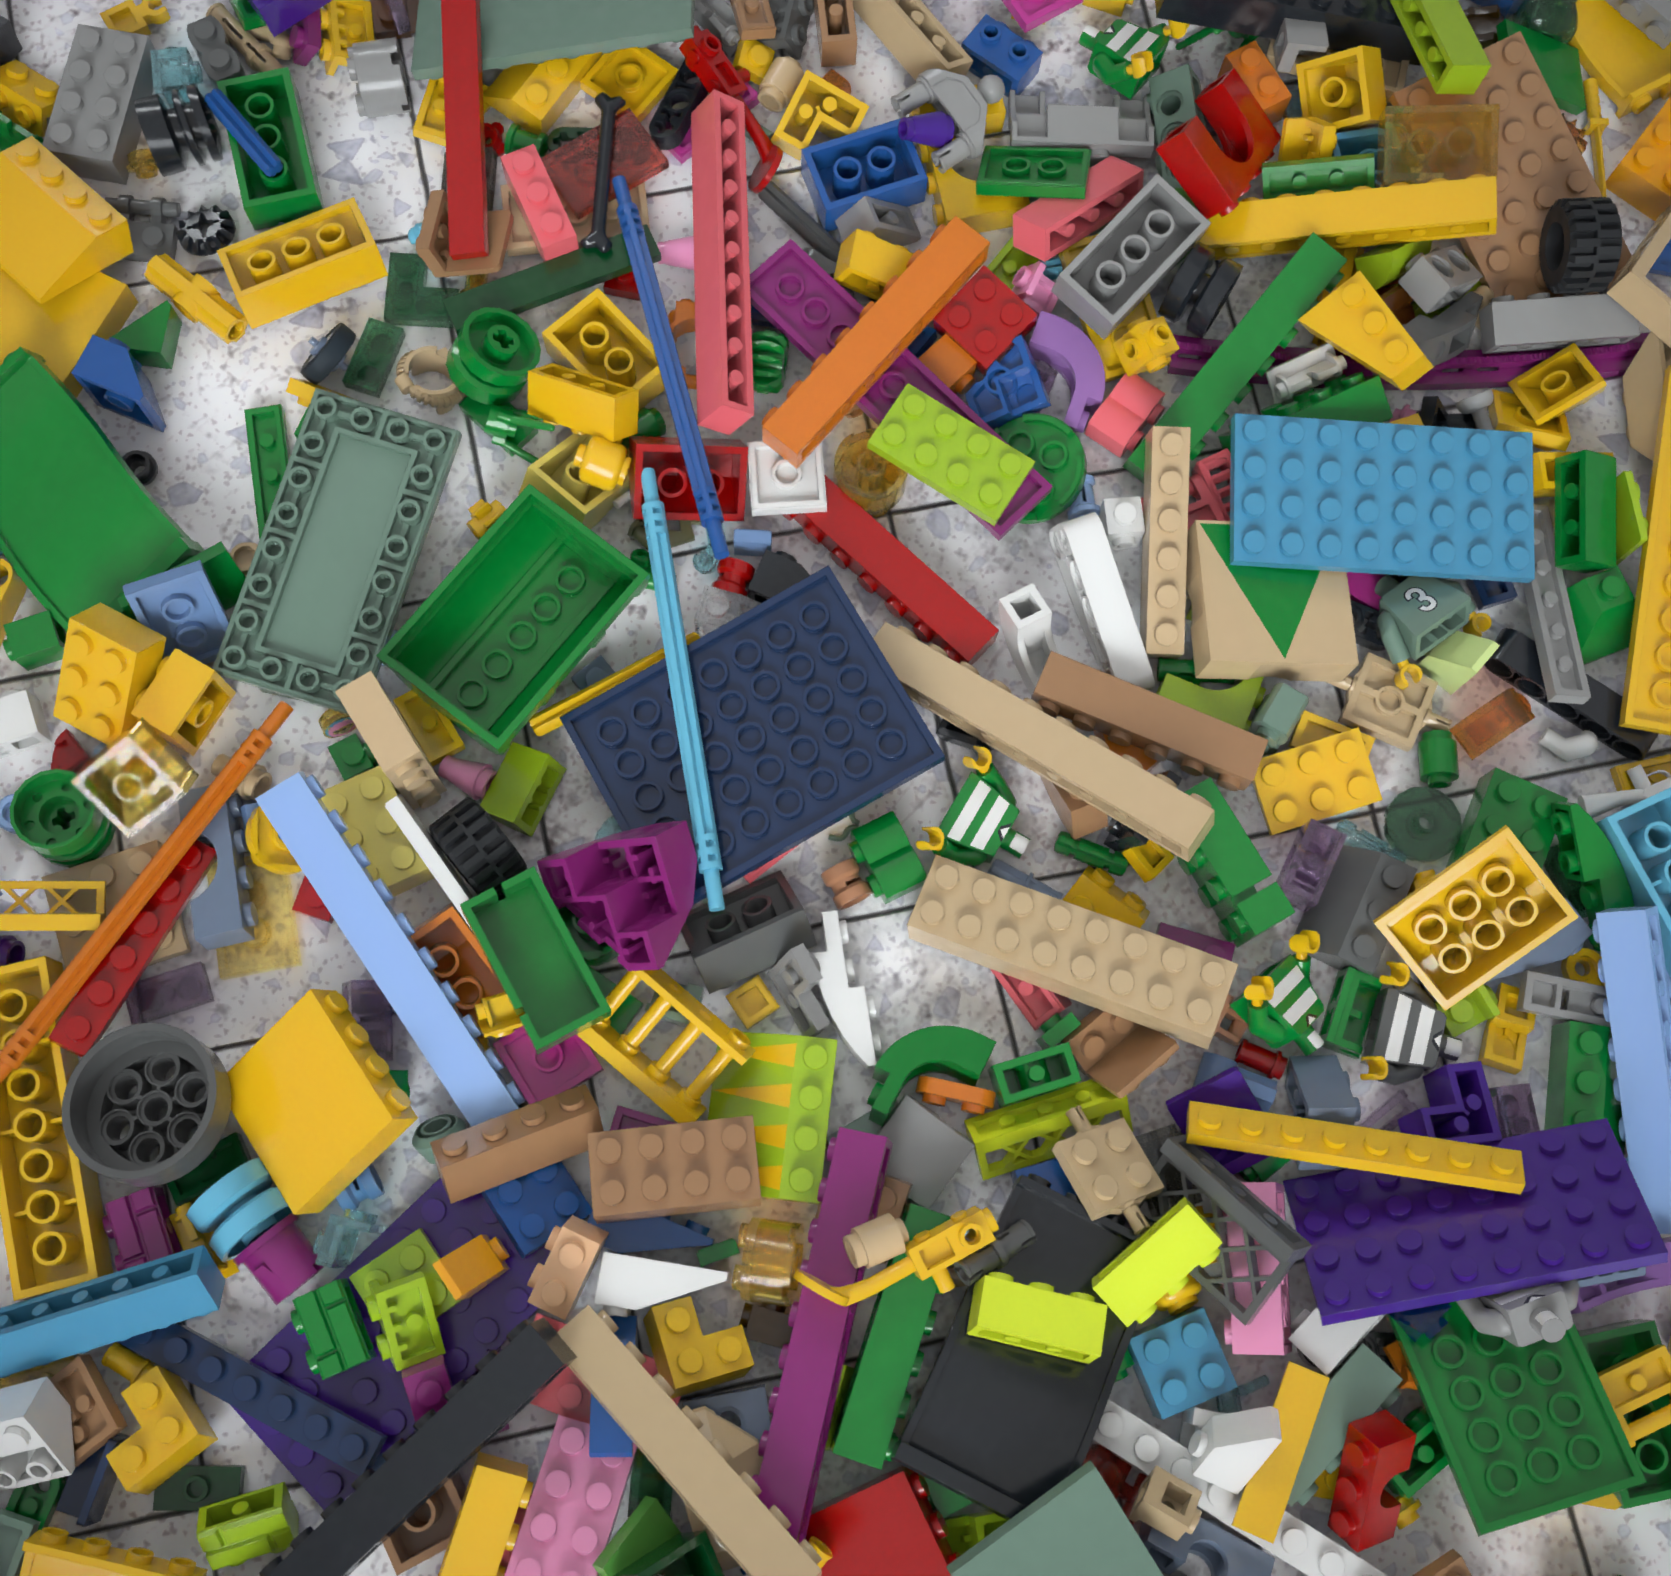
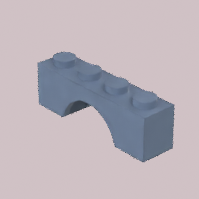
M210 785L177 792L180 822ZM234 793L197 838L202 843L214 846L217 854V870L213 881L201 895L190 901L194 938L207 950L255 940L253 926L258 925L257 910L254 903L250 902L249 889L253 888L254 885L253 876L249 866L245 865L244 853L248 852L245 832L243 829H240L239 817H242L240 807L243 806L239 794Z

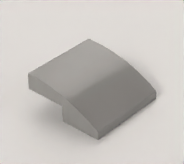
M905 1093L885 1121L883 1127L876 1134L888 1137L893 1143L886 1174L913 1184L909 1198L927 1209L931 1208L975 1146L972 1140L941 1120L938 1114L907 1093Z

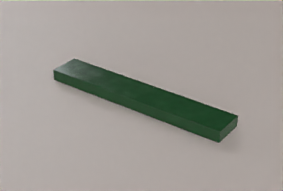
M645 224L643 228L653 263L661 261V253L648 225ZM622 233L609 238L612 242V248L607 253H601L597 248L585 249L583 247L443 299L444 307L457 336L469 315L481 308H501L517 315L632 272Z

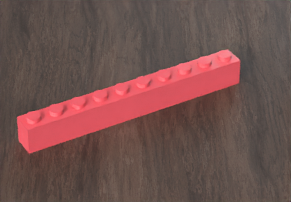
M714 89L691 113L697 423L699 426L730 435L754 416L744 102Z

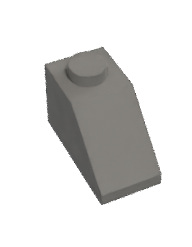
M864 196L835 220L840 232L841 243L857 228L870 231L878 238L894 245L905 246L915 243L922 238L909 207Z

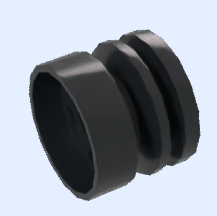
M195 83L186 85L190 103L185 104L178 88L172 89L174 107L167 109L158 94L134 100L135 110L143 134L163 177L186 171L187 162L184 153L191 151L200 166L206 165L202 150L206 146L214 162L223 160L221 134L217 122Z

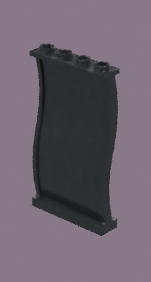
M1029 1174L1028 1177L1021 1175L1012 1185L1010 1195L997 1220L999 1230L994 1232L993 1235L995 1237L1001 1234L1020 1219H1024L1033 1228L1036 1234L1034 1237L1037 1238V1241L1009 1259V1264L1004 1268H995L990 1272L1009 1274L1014 1277V1282L1029 1285L1031 1282L1046 1283L1054 1287V1292L1070 1295L1072 1292L1086 1293L1095 1297L1094 1302L1107 1305L1093 1290L1092 1278L1143 1233L1135 1235L1134 1231L1124 1227L1125 1220L1117 1215L1109 1214L1092 1221L1077 1195L1066 1193L1063 1196L1050 1189L1052 1184L1038 1175ZM975 1281L972 1285L967 1286L933 1368L899 1440L895 1443L889 1459L996 1515L1010 1520L1083 1465L1138 1322L1135 1320L1129 1327H1126L1108 1306L1101 1357L1089 1364L968 1335L966 1333L974 1284L977 1282Z

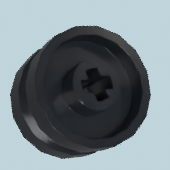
M1198 242L1174 275L1158 314L1175 323L1183 317L1190 305L1193 306L1186 321V330L1203 338L1228 299L1244 266L1230 258H1226L1218 264L1212 275H1209L1208 273L1215 261V250Z

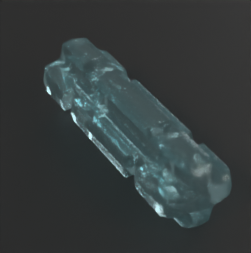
M1342 819L1333 831L1332 836L1343 844L1348 842L1352 847L1383 852L1404 863L1407 856L1404 852L1395 847L1393 849L1388 848V843L1364 829H1361V831L1357 830V825L1347 819Z

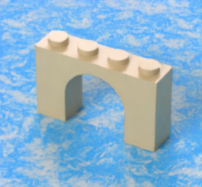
M369 671L336 690L337 696L381 769L413 810L418 807L424 809L438 802L441 799L440 794L447 791L402 715L396 706L392 704L373 672Z

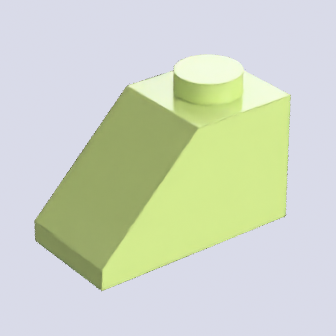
M1456 631L1424 654V657L1417 666L1421 668L1425 675L1439 682L1438 685L1452 695L1478 673L1500 645L1493 640Z

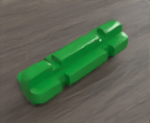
M1061 831L1058 834L1054 844V851L1067 857L1069 854L1074 855L1073 859L1095 868L1103 869V867L1108 868V873L1116 876H1123L1129 864L1122 853L1115 851L1114 854L1110 853V848L1084 838L1074 840L1065 831Z

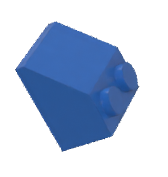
M92 335L71 372L97 406L164 432L166 424L152 384L141 369V363L135 360L129 352V346L113 337L105 340Z

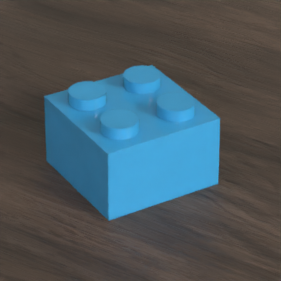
M1193 1306L1182 1313L1169 1316L1134 1331L1128 1345V1351L1134 1362L1133 1370L1154 1417L1164 1420L1238 1387L1204 1307Z

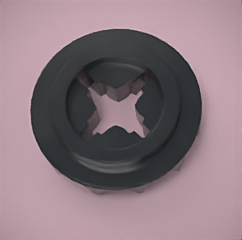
M201 205L198 212L188 211V218L178 221L180 230L176 232L182 248L188 253L196 256H208L216 254V250L224 248L231 243L235 236L236 226L227 210L222 211L217 205L212 206L210 209ZM209 224L206 237H204L200 231L203 230V225Z

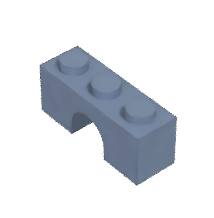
M1201 1517L1194 1532L1191 1535L1185 1532L1178 1541L1142 1522L1138 1534L1159 1569L1168 1575L1172 1574L1186 1562L1188 1553L1202 1558L1208 1565L1211 1576H1271L1275 1558L1263 1552L1258 1544L1249 1540H1241L1225 1531L1224 1527L1218 1522Z

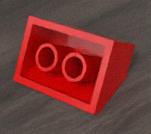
M629 436V457L632 458L628 471L632 518L643 519L641 506L645 502L641 474L644 468H654L659 499L664 503L666 519L700 521L678 437ZM702 438L724 521H744L748 446L740 439Z

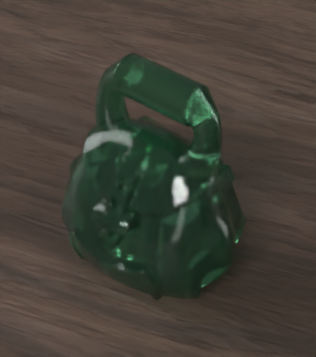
M1524 0L1514 15L1513 22L1560 42L1568 43L1572 40L1578 28L1577 0Z

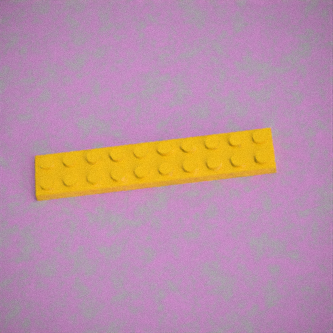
M1669 365L1665 369L1646 513V519L1649 524L1647 530L1648 540L1642 545L1619 726L1671 736V365Z

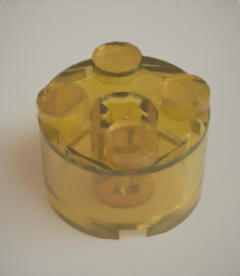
M876 428L866 429V432L855 435L853 433L840 443L834 459L833 482L869 515L877 517L886 514L888 510L901 500L905 492L908 473L867 448V443Z
M753 1217L750 1223H741L738 1247L744 1249L741 1265L736 1264L733 1270L732 1290L740 1292L742 1301L792 1307L795 1300L788 1297L789 1290L797 1291L799 1283L793 1278V1275L801 1267L804 1244L796 1243V1233L804 1234L803 1223Z

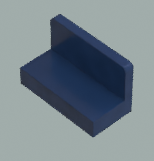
M118 1433L75 1468L72 1475L68 1476L56 1511L77 1517L76 1525L87 1527L101 1521L117 1480V1475L107 1460L106 1455L129 1438V1435Z

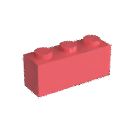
M532 144L500 156L506 182L543 262L578 250L577 235L535 145Z

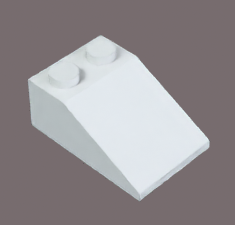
M603 1252L594 1303L604 1305L603 1310L607 1314L627 1317L630 1316L631 1309H641L727 1281L730 1272Z

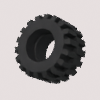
M1609 197L1562 198L1556 200L1554 205L1550 207L1541 232L1539 259L1543 280L1548 290H1551L1552 293L1601 292L1612 282L1622 249L1621 220L1618 209L1612 199Z
M466 797L429 826L431 837L477 895L494 887L499 898L503 895L501 883L528 869L522 856L481 805L471 798Z

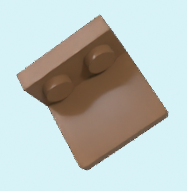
M1097 1008L1086 1015L1080 1021L1081 1025L1061 1041L1062 1044L1069 1042L1076 1065L1084 1075L1120 1099L1136 1090L1147 1076L1158 1067L1166 1064L1170 1056L1179 1049L1177 1042L1164 1033Z

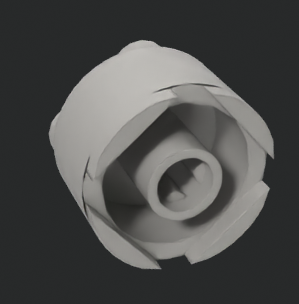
M397 38L353 43L352 47H347L349 58H346L349 76L351 81L358 80V83H356L357 94L355 99L359 116L375 118L412 112L410 97H407L405 92L408 82L399 45L397 46Z

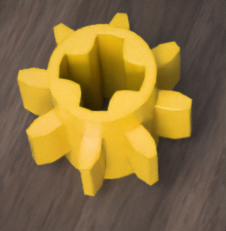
M481 498L468 509L472 519L466 524L479 540L506 509L496 499L489 504L488 502L485 503Z

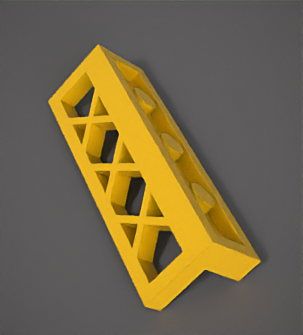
M0 881V889H4L16 901L4 913H0V931H96L106 918L107 881ZM13 889L29 890L20 897ZM37 889H47L59 901L47 913H37L25 902ZM55 889L71 890L63 897ZM79 889H96V913H79L67 900ZM21 905L28 913L12 912ZM63 905L71 913L55 912Z

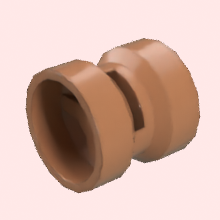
M855 858L842 861L821 874L826 887L831 888L834 893L833 901L838 910L849 908L873 893L868 882L861 879L859 875L860 867Z

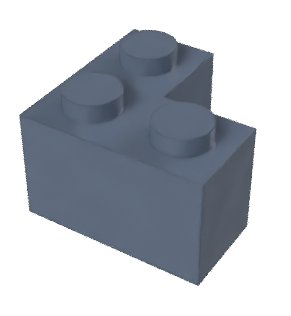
M1337 1055L1289 1056L1284 1087L1294 1112L1293 1116L1354 1125L1355 1122L1360 1120L1361 1106L1359 1099L1353 1097L1350 1090L1349 1074L1347 1071L1342 1070ZM1295 1160L1298 1170L1346 1169L1344 1167Z

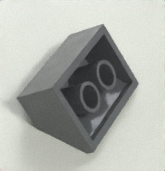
M1335 843L1295 931V934H1300L1302 930L1317 931L1319 933L1320 947L1318 951L1314 954L1307 953V955L1338 970L1350 966L1366 974H1374L1388 940L1377 928L1373 920L1407 896L1418 869L1383 852Z
M781 870L723 895L724 910L711 912L709 911L708 902L690 910L680 931L709 994L728 988L733 983L750 975L767 970L770 966L775 965L793 947L804 943L808 950L817 945L805 910Z

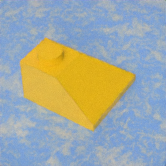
M1575 343L1508 382L1510 389L1537 426L1588 402L1591 398L1603 392L1607 386L1603 377Z

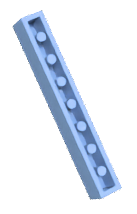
M1658 906L1606 909L1596 913L1592 930L1596 943H1600L1602 957L1598 961V975L1600 981L1605 983L1607 995L1603 1002L1604 1018L1611 1025L1612 1038L1608 1042V1052L1611 1061L1616 1063L1617 1077L1614 1079L1613 1089L1616 1100L1621 1101L1623 1116L1619 1120V1134L1621 1140L1626 1141L1628 1157L1625 1159L1659 1233L1671 1234V1004Z

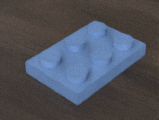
M201 560L123 585L124 595L139 623L167 637L163 658L170 656L174 649L177 648L203 664L216 660L230 620Z

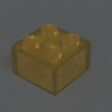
M142 717L89 759L70 782L130 839L187 794L199 774Z

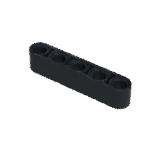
M1511 628L1501 630L1495 639V642L1500 646L1484 664L1486 669L1581 730L1592 731L1597 736L1598 741L1622 756L1637 761L1645 758L1659 733L1619 726L1623 696L1586 674L1591 698L1584 704L1548 702L1535 641Z

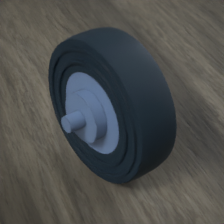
M339 323L319 340L312 336L308 341L313 346L309 351L310 356L300 371L303 377L317 385L338 368L345 371L348 368V365L344 362L347 357L346 353L353 345L356 334L345 324Z

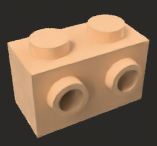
M574 1215L567 1220L562 1228L555 1225L545 1245V1249L551 1251L545 1265L538 1263L528 1281L527 1286L533 1288L527 1302L566 1320L578 1302L609 1232Z

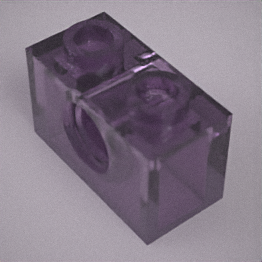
M1312 818L1299 828L1276 880L1292 907L1303 912L1318 904L1347 837L1346 834Z

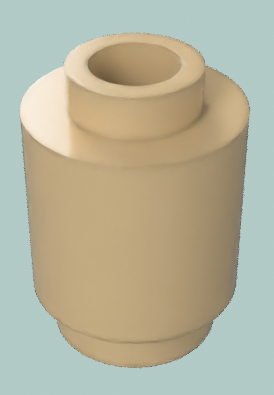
M785 56L776 57L758 87V100L766 109L778 113L783 108H787L804 75L801 65L797 60Z
M890 1213L851 1228V1234L843 1237L847 1256L856 1269L862 1266L869 1269L905 1253V1243L909 1241L908 1231L900 1218L894 1219Z

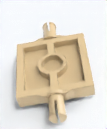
M1370 652L1364 656L1358 672L1353 677L1348 675L1341 682H1326L1346 691L1345 705L1338 722L1351 728L1359 727L1361 732L1406 752L1413 748L1417 735L1424 726L1434 730L1447 731L1451 727V719L1449 720L1432 712V698L1439 682L1422 675L1421 680L1415 684L1412 676L1404 672V676L1408 681V687L1400 689L1394 682V675L1399 670L1398 665L1392 664L1391 661Z
M1080 1105L1069 1109L1065 1115L1069 1118L1077 1133L1072 1137L1056 1142L1052 1152L1090 1219L1094 1221L1109 1214H1124L1135 1235L1145 1232L1151 1226L1138 1206L1142 1201L1159 1195L1165 1186L1124 1117L1104 1125L1093 1126L1089 1123Z

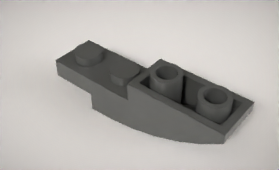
M1470 291L1460 300L1453 301L1449 308L1440 315H1435L1430 319L1419 314L1409 323L1402 325L1432 365L1436 366L1457 356L1469 347L1483 296Z

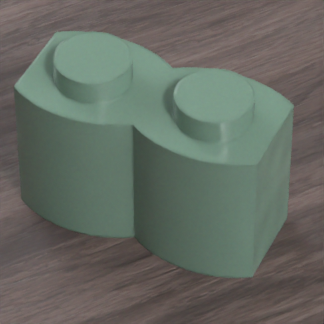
M1277 683L1273 686L1271 692L1263 698L1251 719V726L1248 732L1269 740L1263 756L1275 754L1280 745L1287 742L1309 703L1308 696L1285 683Z

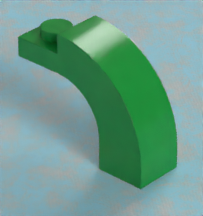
M931 1026L903 1036L885 1051L875 1065L872 1078L879 1082L875 1084L866 1103L872 1106L869 1120L883 1127L902 1089L909 1081L922 1074L942 1073L952 1076L967 1085L976 1086L993 1052L996 1041L973 1030L956 1026Z

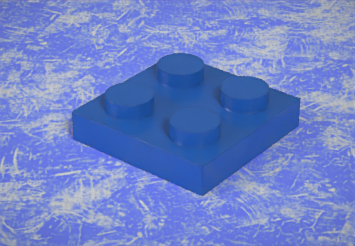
M562 1161L481 1192L522 1259L546 1245L555 1225L562 1228L572 1215L586 1220L592 1213L591 1206Z

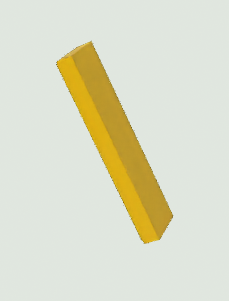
M1288 1361L1272 1406L1279 1411L1282 1442L1244 1486L1231 1524L1232 1526L1272 1544L1274 1543L1330 1380L1329 1377Z

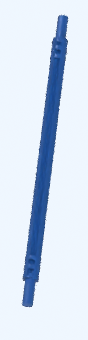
M618 175L612 179L618 202L616 213L701 525L707 528L714 558L717 560L725 559L730 553L722 528L724 517L637 205L632 202L626 177Z

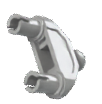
M928 69L918 75L915 84L892 96L891 104L895 112L899 109L901 110L898 112L900 118L906 117L907 114L925 103L931 104L936 111H943L945 115L952 117L956 139L931 153L935 167L941 164L938 171L944 174L948 169L964 159H976L982 155L988 104L1000 101L1005 93V86L1000 77L989 74L979 81L976 89L965 75L941 69Z

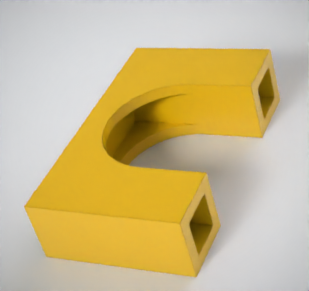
M1003 98L999 102L988 104L985 135L1002 132L1006 115ZM925 103L910 112L909 116L935 112L936 110L931 104ZM917 143V154L921 163H925L928 182L926 192L928 195L933 194L935 204L932 205L935 226H940L941 224L946 226L957 216L978 233L1013 227V214L1030 204L1029 197L976 195L975 180L959 175L952 167L944 174L938 171L941 164L935 167L931 153L940 148Z

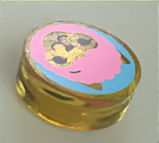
M330 709L325 711L318 721L324 736L328 738L344 736L357 728L349 715Z

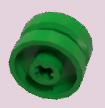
M484 307L472 312L463 323L458 337L454 340L448 351L446 366L450 379L469 398L486 405H504L515 400L528 381V370L535 369L540 361L541 346L536 333L529 324L515 313L501 308Z

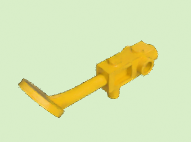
M972 1206L967 1210H960L950 1216L951 1219L937 1227L916 1234L913 1240L905 1244V1254L907 1257L869 1278L841 1287L831 1286L800 1269L796 1270L793 1278L817 1294L844 1307L873 1296L912 1273H915L922 1281L932 1276L940 1293H946L955 1287L947 1267L995 1241L993 1233L999 1230L993 1214L987 1207L981 1210L976 1206Z

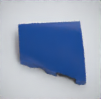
M1022 335L1013 339L1012 342L1015 345L999 363L995 360L987 369L984 379L976 382L965 394L968 406L993 430L996 427L1000 428L1011 420L1023 417V414L1036 413L1051 406L1038 368Z

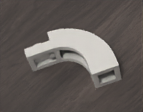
M1033 583L999 599V618L1003 635L1015 666L1031 696L1050 652L1053 651L1059 654L1051 631L1052 611Z

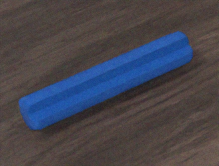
M213 89L210 93H207L204 97L207 107L265 175L274 177L276 173L281 172L283 165L279 157L220 89Z

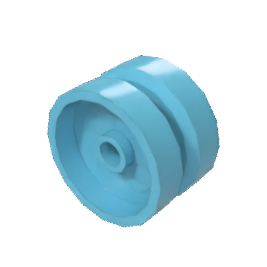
M259 1157L240 1165L213 1184L192 1204L186 1214L200 1233L214 1231L209 1246L222 1262L234 1259L266 1231L292 1213L277 1186L270 1188L273 1179Z

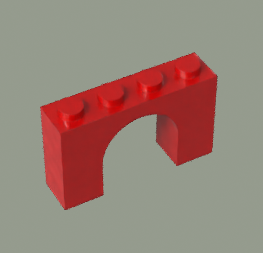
M1232 68L1206 85L1194 100L1217 133L1224 152L1219 148L1197 115L1169 132L1156 148V151L1198 211L1207 220L1218 213L1223 217L1239 205L1237 199L1251 188L1250 181L1262 173V163H1266L1274 156L1273 149L1281 139V136L1235 68Z

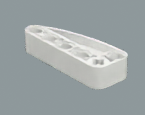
M1092 512L1057 524L1049 530L1051 548L1071 603L1100 671L1143 689H1152L1155 684L1153 672L1099 516L1096 512Z

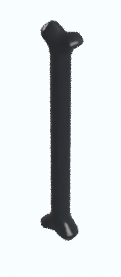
M601 92L595 97V103L601 110L592 227L591 232L587 237L581 239L580 243L585 249L597 248L601 253H607L612 248V242L606 235L615 114L626 105V101L621 96L610 97L606 93Z

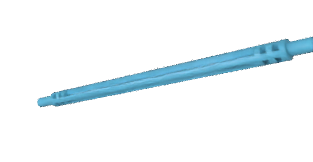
M644 468L641 474V483L645 503L641 507L698 869L700 874H704L709 911L716 912L725 909L719 872L723 870L665 506L659 499L655 469Z

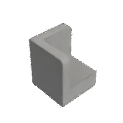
M1284 18L1273 45L1276 71L1291 72L1298 54L1312 56L1316 52H1327L1329 41L1326 23Z

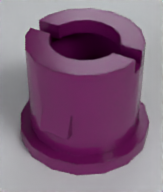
M293 1213L266 1231L233 1259L237 1267L243 1264L246 1266L275 1305H278L328 1265L297 1226L296 1222L300 1218Z

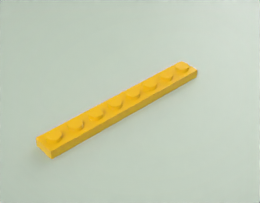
M1189 1101L1187 1109L1186 1143L1519 1195H1521L1526 1185L1522 1151L1196 1101Z

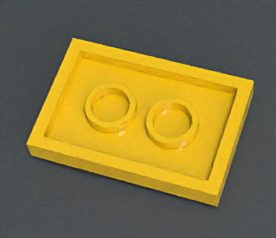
M1359 727L1263 757L1252 782L1269 835L1281 833L1383 800Z

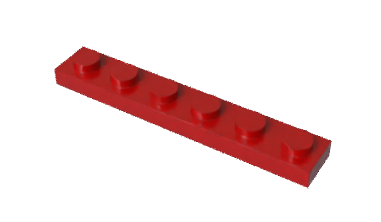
M198 840L193 843L82 985L49 1035L48 1039L51 1042L83 1057L88 1050L100 1041L216 861L217 854L214 848Z

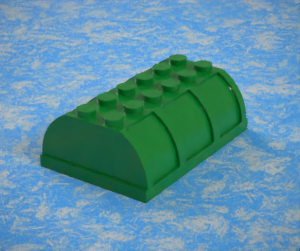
M528 484L376 656L381 663L392 670L423 701L441 712L481 746L495 754L503 755L511 746L510 742L538 709L549 702L555 695L556 688L591 648L597 646L606 635V630L634 597H638L645 590L650 580V575L532 485Z

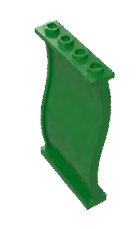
M19 347L16 351L8 354L0 366V550L32 594L46 610L50 611L51 616L66 632L70 617L100 602L127 616L117 601L118 598L124 595L123 585L168 571L204 551V549L178 526L147 491L83 405L45 364L46 360L39 354Z

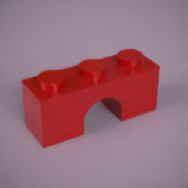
M1386 1409L1348 1424L1327 1524L1331 1530L1357 1553L1394 1537L1401 1503L1389 1494L1384 1487L1395 1475L1409 1470L1417 1436L1416 1433Z

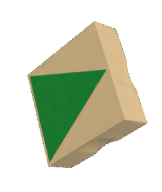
M1194 521L1188 530L1186 589L1192 606V624L1190 629L1196 678L1248 680L1257 677H1277L1289 681L1341 682L1359 665L1347 572L1230 565V521Z

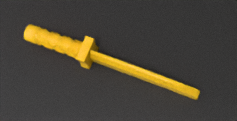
M1588 78L1583 81L1588 123L1582 129L1583 135H1590L1594 179L1602 197H1606L1601 136L1609 125V118H1602L1600 113L1601 105H1599L1600 98L1598 96L1597 79Z

